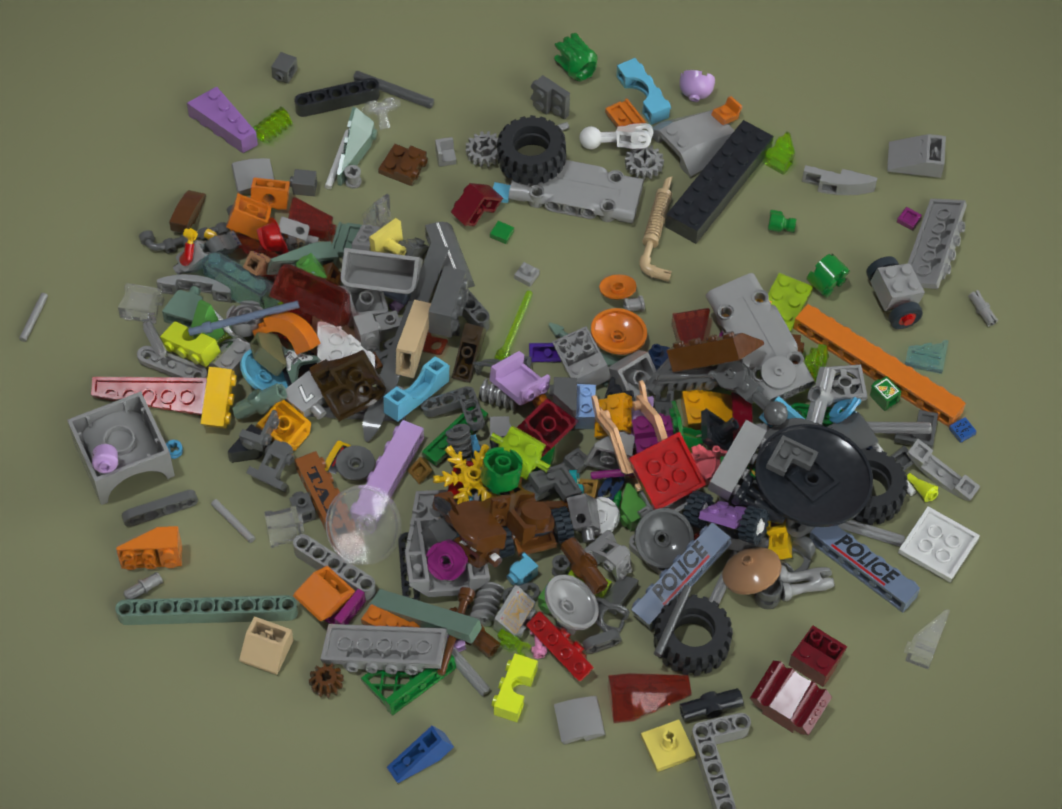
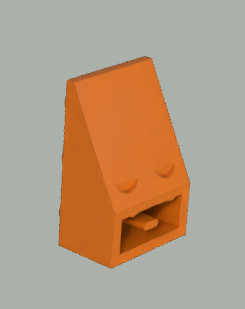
M178 526L156 527L116 547L121 569H155L156 567L175 568L182 566V542Z

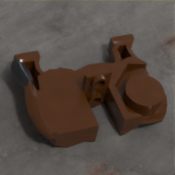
M521 476L517 488L503 492L505 495L493 496L484 501L471 500L457 504L451 491L434 495L432 508L435 511H439L447 524L455 528L467 545L483 553H487L495 548L504 549L507 533L502 526H507L521 544H525L531 538L542 537L551 533L554 529V518L551 514V509L546 504L536 501L535 493L525 490L521 486Z

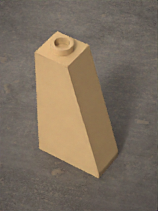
M418 300L413 302L396 348L397 375L415 377L429 329L428 311L431 303Z

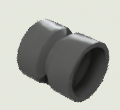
M778 577L771 586L755 593V603L762 609L769 610L775 608L780 602L783 589L782 580Z

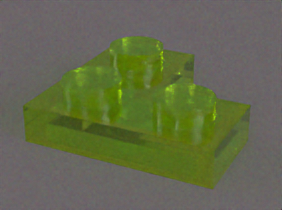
M819 344L818 348H811L809 355L805 357V365L815 383L819 368L826 367L829 358L827 346Z

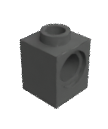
M280 52L271 66L272 78L289 83L298 69L297 57Z

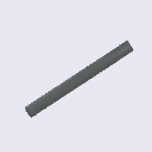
M684 585L654 651V655L657 657L662 656L692 588L688 585Z

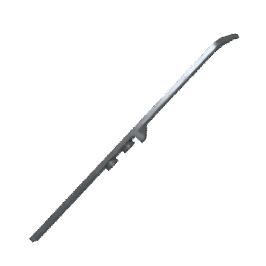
M435 243L430 244L420 271L416 289L410 296L380 374L385 383L386 391L380 400L367 408L364 415L363 433L366 442H369L378 432L386 416L384 413V396L394 389L399 382L401 375L396 374V348L413 302L418 300L429 303L449 247Z

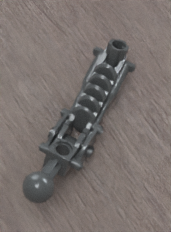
M667 358L660 368L652 373V377L645 384L655 395L658 391L661 393L665 387H668V390L671 391L676 389L677 391L685 389L689 391L695 388L696 390L704 388L705 390H711L719 385L721 388L724 387L726 391L729 390L734 394H739L751 404L755 402L764 410V418L770 425H781L788 417L786 406L778 401L771 402L762 394L764 388L754 380L753 371L750 367L743 364L744 362L739 360L715 366L710 365L672 372L669 358Z

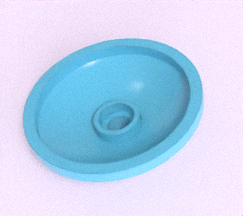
M251 349L241 358V373L247 383L255 390L261 389L262 391L276 383L283 384L285 388L288 387L283 371L279 376L273 375L254 360Z

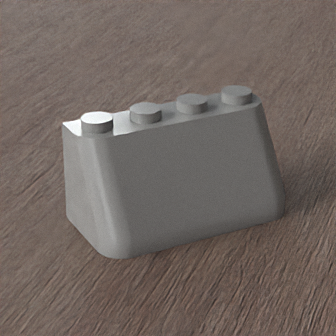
M344 248L341 281L348 287L410 294L416 289L423 259L413 256Z

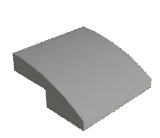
M248 159L234 162L231 165L237 193L251 194V185L254 177L274 180L270 159Z
M597 696L582 697L554 704L561 742L564 745L583 738L588 741L605 735Z

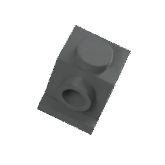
M299 491L289 498L297 525L316 519L315 508L308 492L303 493Z

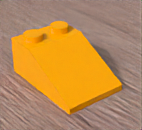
M707 390L682 391L681 407L686 427L701 431V411L706 408L725 422L732 418L731 395Z

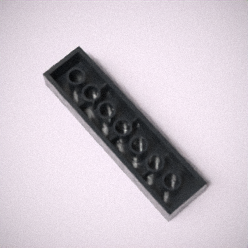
M743 120L666 214L665 227L696 244L771 151L774 136Z

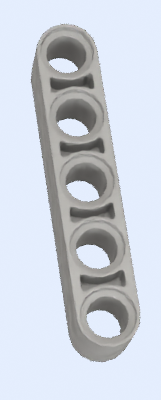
M300 534L294 538V553L297 558L316 570L327 565L329 567L338 566L332 570L353 588L355 592L357 589L365 592L366 600H371L375 596V580L370 575L308 535ZM354 576V578L348 579L347 577ZM365 586L370 587L369 589H363Z

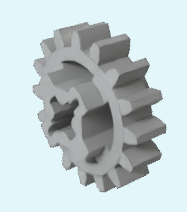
M481 131L479 136L474 134V139H468L469 143H466L465 150L469 161L473 160L474 165L480 163V167L483 164H486L487 167L490 166V163L496 164V159L498 160L497 148L495 149L498 140L496 133L490 135V131L487 134Z
M653 145L646 148L630 149V152H627L625 157L626 170H630V175L635 173V178L642 176V179L645 180V176H648L652 179L653 174L658 176V172H662L664 165L663 154L659 153L658 148L654 150Z

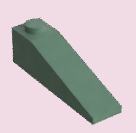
M330 241L314 242L272 258L266 274L299 273L296 262L301 257L307 256L310 253L315 256L322 266L332 262L336 265L339 256Z

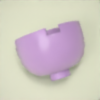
M686 70L683 74L681 73L679 86L682 93L690 101L698 102L700 99H705L713 91L715 77L707 73V76L702 75V71Z

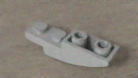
M805 165L802 182L819 186L818 192L826 194L860 195L874 192L877 178L852 170L842 169L841 174Z

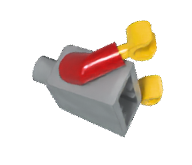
M186 228L183 236L188 241L185 242L184 250L176 255L178 263L173 266V269L178 275L184 272L195 273L219 257H212L209 248L205 245L206 241H194L198 233L192 228ZM206 229L204 233V238L208 240L217 236L216 232L211 229Z

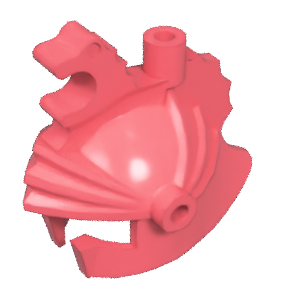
M698 444L691 447V455L706 484L709 485L720 465V457L725 456L727 451L720 449L719 446H714L712 450H709Z

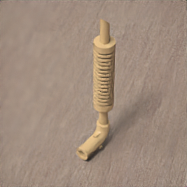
M673 177L665 179L663 187L659 188L656 192L642 240L645 250L640 257L639 264L641 270L652 279L656 278L667 282L670 280L672 271L651 265L650 255L652 248H656L659 244L672 198V192L669 189Z

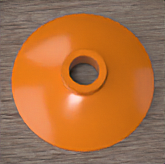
M621 274L608 276L599 285L601 294L610 299L627 298L633 295L637 288L633 278Z

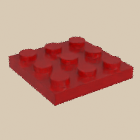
M680 432L627 458L653 510L663 508L707 485Z

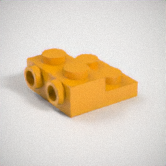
M626 393L607 395L605 399H599V408L601 407L603 411H609L611 421L616 425L618 431L631 434L632 396ZM595 419L594 437L601 439L609 436Z

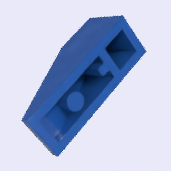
M432 725L387 766V769L396 782L400 783L440 761L454 748V745L443 731Z

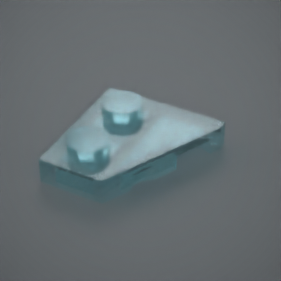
M943 340L942 343L934 345L931 342L921 346H909L905 365L942 374L949 341Z

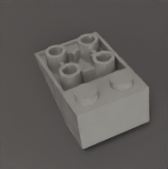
M926 134L889 142L887 172L941 178L945 161L946 136Z
M587 326L552 341L568 377L577 378V384L597 386L610 380L611 374L608 365Z

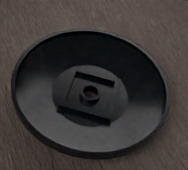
M798 424L775 432L763 443L755 462L756 482L767 503L787 519L806 526L831 527L853 519L866 506L873 488L871 466L862 450L844 434L821 425ZM783 435L819 452L810 471L792 462L784 477L766 469V465ZM813 477L817 482L811 483L807 478Z

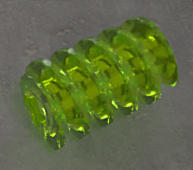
M280 106L279 109L274 110L263 121H260L258 125L253 126V129L256 131L257 138L260 141L264 142L266 140L270 143L272 141L271 137L277 138V134H282V129L286 131L288 129L287 125L291 127L293 123L288 112Z

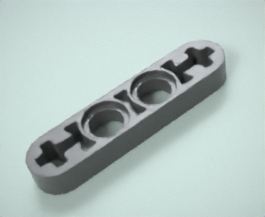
M186 490L124 511L121 516L125 526H135L190 508L198 503V498L194 490Z

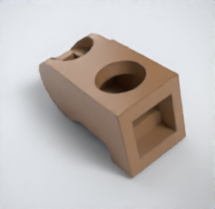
M250 251L243 268L256 276L267 275L266 271L271 258L263 253L258 254L255 251Z

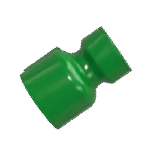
M770 210L768 230L781 232L785 229L787 232L794 233L796 218L786 219L782 211Z

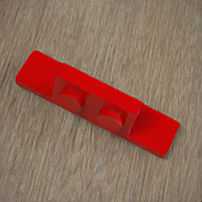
M541 611L527 623V627L578 681H582L593 670V665L586 659L587 655L583 652L584 647L578 641L573 642L570 639L571 634L566 628L555 626Z

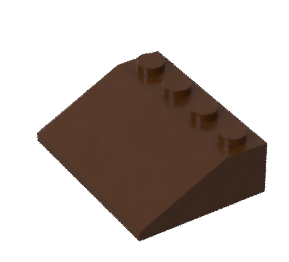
M734 331L722 334L723 336L717 337V334L707 336L705 340H701L699 337L689 340L688 343L678 341L673 343V347L666 351L672 372L741 360L763 346L764 341L744 333L734 334Z

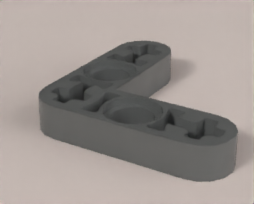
M470 386L428 398L421 404L423 414L426 417H434L462 407L470 430L478 431L485 425L475 391ZM469 395L470 399L466 400L465 396ZM447 400H453V402L445 404ZM471 406H475V407H476L475 409H473V410H471V411H468V410H467V409H468L469 407H471ZM474 417L477 418V422L473 421Z

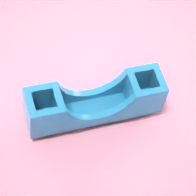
M636 58L617 65L616 77L623 87L637 89L647 97L643 101L642 114L649 124L653 125L669 118L671 105L662 96L660 88L655 86L652 77L647 75L644 66Z
M436 356L422 366L418 378L409 388L402 390L396 386L384 396V413L399 422L449 382L450 365Z

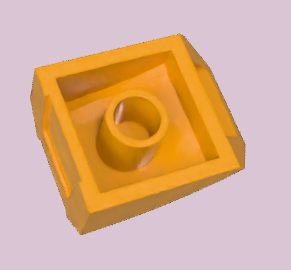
M282 400L272 406L256 424V427L263 430L272 410L277 411L280 422L277 429H274L271 434V442H274L275 439L280 442H286L292 447L293 451H296L309 436L311 422L287 401Z

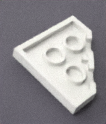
M317 322V336L321 343L317 346V357L321 361L325 359L328 361L340 359L364 350L375 368V355L365 350L361 343L351 334L348 335L343 331L337 322Z

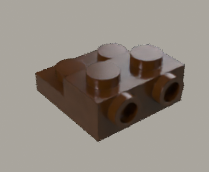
M394 144L380 165L378 173L411 186L413 181L418 179L422 167L427 165V152L411 145L409 148Z

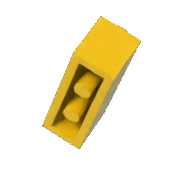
M209 367L200 423L203 426L227 429V424H230L231 413H229L230 405H233L234 402L232 388L236 386L237 375H234L235 372L232 369Z

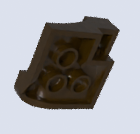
M364 350L336 360L328 361L325 359L310 367L311 376L338 422L370 407L380 400L386 391L383 379L375 370Z

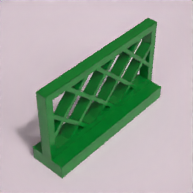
M451 654L445 675L443 676L437 673L438 668H426L421 673L417 672L416 675H409L397 671L396 674H389L385 670H377L376 673L368 672L362 676L361 681L386 706L387 711L393 716L455 670L456 663L454 656ZM374 676L381 677L380 684L371 683L369 680ZM385 677H395V684H384ZM399 677H410L408 683L398 684ZM383 689H394L393 694L385 698L382 695Z

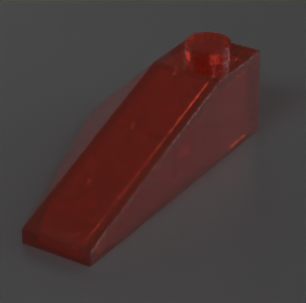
M627 673L608 676L607 687L613 724L638 720L645 714L656 712L657 709L665 705L674 704L692 695L688 675Z

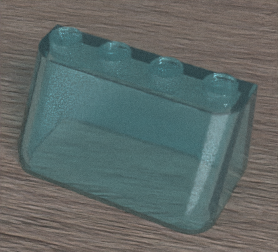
M213 252L202 261L204 277L216 280L231 289L232 299L238 303L242 301H255L263 309L276 306L283 298L278 289V283L264 275L256 276L243 268L244 263L233 257Z

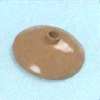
M752 547L744 549L735 554L726 563L722 573L724 584L730 591L736 594L748 595L763 591L771 586L779 577L781 561L778 555L768 548Z

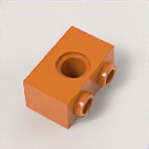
M254 177L251 185V198L272 206L276 210H287L290 182Z

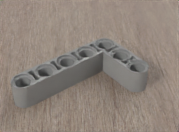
M732 714L699 722L693 726L691 742L713 809H736L716 744L746 737L751 724V719L747 714ZM741 723V724H743L745 727H744V728H740V727L736 726V724ZM722 728L725 730V732L721 733L718 732L716 729ZM703 733L705 737H698L696 734ZM707 751L712 755L705 756L702 752ZM714 770L718 774L712 775L708 771ZM721 789L724 793L717 794L714 790Z

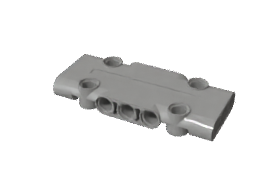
M566 160L563 170L559 174L557 173L554 179L550 178L544 184L540 182L538 185L530 183L523 185L522 182L517 183L512 179L508 198L522 202L529 201L530 206L534 208H540L545 204V208L552 212L593 219L596 215H599L600 219L604 222H611L617 219L618 221L633 223L644 179L625 176L619 170L607 172L605 168Z
M749 273L710 290L706 294V298L717 316L718 324L722 326L723 334L734 331V334L744 333L764 341L763 346L739 361L744 362L743 364L750 367L754 374V380L764 388L762 394L771 402L778 396L785 400L811 388L815 381L805 365L804 357L798 351L797 343L775 305H771L768 293L762 289L754 273ZM757 299H761V300H763V302L760 303V302H757L756 300H757ZM728 314L729 317H723L722 315ZM774 356H782L790 361L798 362V364H794L796 377L793 384L783 390L772 389L762 379L756 378L761 376L762 366L765 361Z

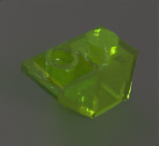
M786 131L783 136H779L774 147H770L765 155L767 157L766 165L782 175L793 165L795 156L789 132Z

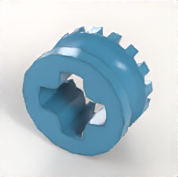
M170 440L166 443L171 459L182 455V444L178 440ZM174 446H176L177 450L171 452L170 448H174Z

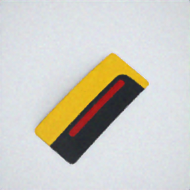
M338 440L325 461V470L336 474V458L338 454L351 445Z

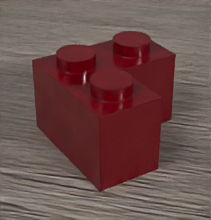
M469 183L464 188L461 197L454 203L451 213L465 226H475L484 212H495L503 197L490 185Z

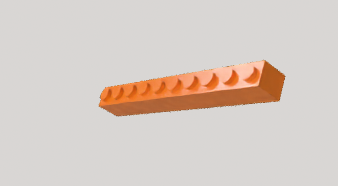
M807 304L795 318L794 330L848 364L861 365L863 373L875 381L887 376L901 391L900 397L923 411L938 413L937 420L944 425L950 427L963 413L966 403L960 397L949 393L944 387L938 386L928 377L922 376L912 367L906 366L896 357L887 354L880 347L871 344L864 337L852 332L850 328L836 322L834 318L828 317L818 308Z

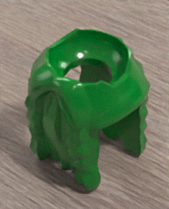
M571 33V38L566 36L563 38V42L555 43V47L561 52V56L556 55L554 60L560 64L569 77L581 82L592 77L596 70L598 56L582 41L577 33Z

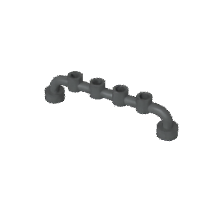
M233 205L227 208L228 215H230ZM220 222L212 228L204 227L198 230L196 240L208 241V239L204 238L206 229H211L216 234L218 233L219 236L226 235L230 229L226 227L227 223ZM147 230L139 234L141 244L154 251L165 250L166 253L175 252L177 250L176 246L181 244L185 248V242L188 241L182 234L179 238H167L162 243L156 244L153 243L155 237L152 231Z

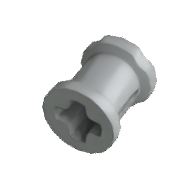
M349 165L344 171L347 177L345 183L347 187L355 189L361 184V170L356 165Z
M639 295L638 298L632 299L624 298L623 308L631 312L639 310L644 312L645 303L643 296Z

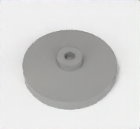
M774 356L763 364L761 377L768 387L775 390H783L793 384L796 377V368L789 359L782 356Z

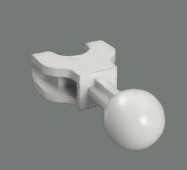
M647 123L618 126L616 132H600L596 127L590 126L581 131L579 140L586 149H595L601 143L617 142V147L630 149L646 148L650 145L654 130Z

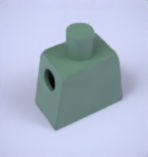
M191 286L189 292L178 290L162 311L164 322L172 324L176 321L191 328L198 301L203 300V297L199 296L201 293L200 288Z

